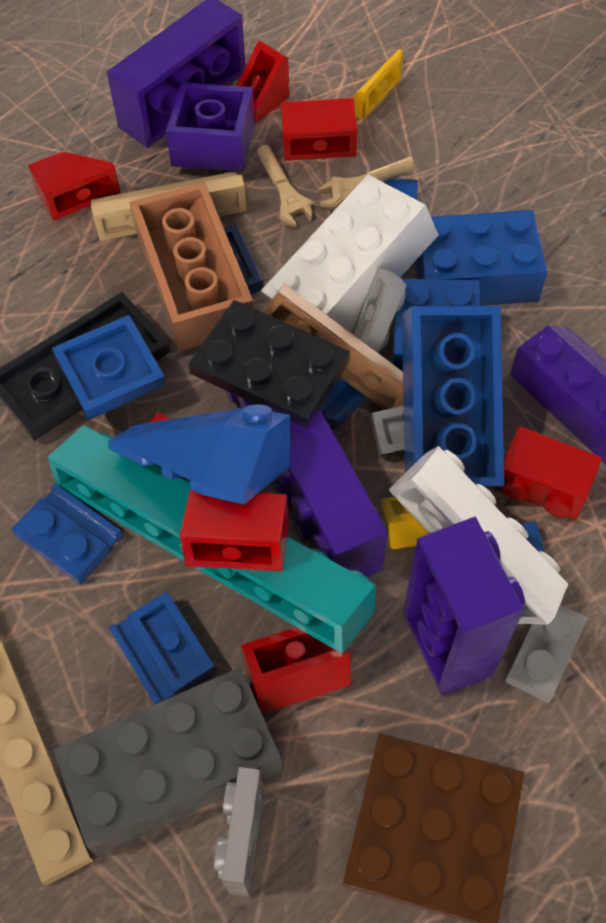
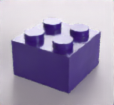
M180 82L166 129L171 166L244 172L255 125L253 87Z

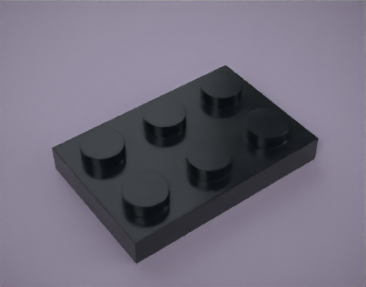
M233 300L188 365L190 374L251 403L269 406L272 412L290 415V421L308 428L349 363L350 351Z

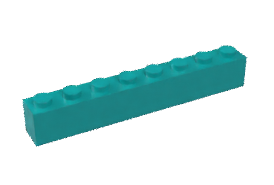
M85 425L47 457L55 483L185 561L180 532L189 491L191 490L189 482L182 479L181 476L171 480L162 476V468L156 464L140 465L109 450L108 441L112 437L106 433L100 434ZM289 535L287 536L283 571L193 566L342 654L375 613V584L371 583L362 573L355 570L350 571L331 561L322 551L314 548L309 549L291 539Z

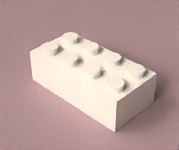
M367 175L266 284L261 292L266 300L270 302L285 283L351 333L377 268L381 267L391 270L400 278L437 238V230L425 204Z

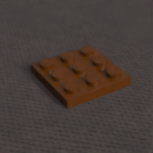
M379 733L342 887L467 923H498L525 772Z

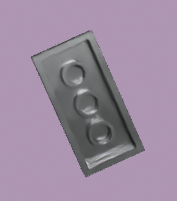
M241 667L53 749L85 844L96 856H100L223 799L227 782L236 783L239 767L259 769L262 780L282 772L281 756Z

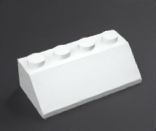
M439 446L425 453L388 490L428 533L476 516L483 531H490L495 537L501 554L499 561L508 577L513 576L522 588L525 605L523 606L524 611L518 624L548 625L555 618L568 583L558 574L560 572L559 565L548 554L542 551L538 552L526 540L529 535L520 523L512 518H506L495 507L497 501L487 488L480 484L475 485L464 474L465 467L455 454L448 450L443 451Z

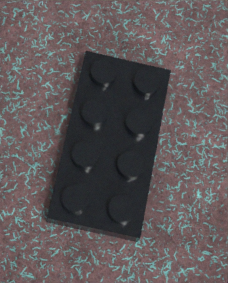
M120 292L0 368V400L33 441L82 410L54 355L53 347L130 315L155 361L171 352L169 342L123 292Z

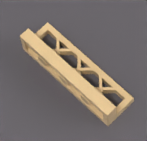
M234 171L91 200V208L99 240L103 241L136 234L129 202L205 182L219 217L246 212L245 185L242 175H237V172Z

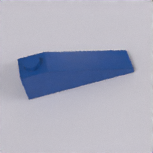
M250 405L244 408L134 425L109 440L108 446L109 450L140 465L157 464L161 466L162 476L174 480L182 476L190 480V489L201 495L245 505L290 467V415L272 412L269 406Z

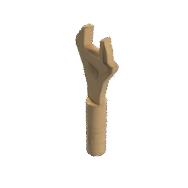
M269 145L259 147L257 154L280 196V221L295 229L297 224L292 216L301 212L305 214L309 221H312L311 208L314 206V202L300 195L290 185Z
M412 156L372 170L362 176L351 178L331 177L330 182L318 189L320 194L333 193L332 199L320 202L321 208L335 210L367 175L384 183L416 171Z

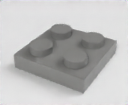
M239 767L236 783L227 782L223 815H227V825H230L228 837L219 836L214 871H219L218 878L222 880L228 893L233 895L250 896L264 797L259 769Z

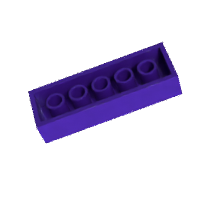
M225 390L231 403L238 402L240 408L256 405ZM319 409L308 428L290 421V467L277 477V480L274 481V487L277 494L287 495V504L291 505L296 515L292 517V522L298 537L302 542L308 540L312 549L322 551L331 561L350 571H358L367 577L383 570L388 531L321 410Z

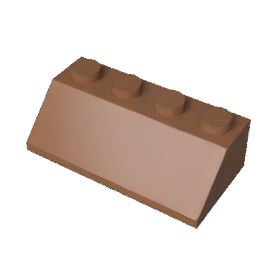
M205 182L129 202L136 234L178 352L202 345L233 300L249 307L253 306L252 297Z

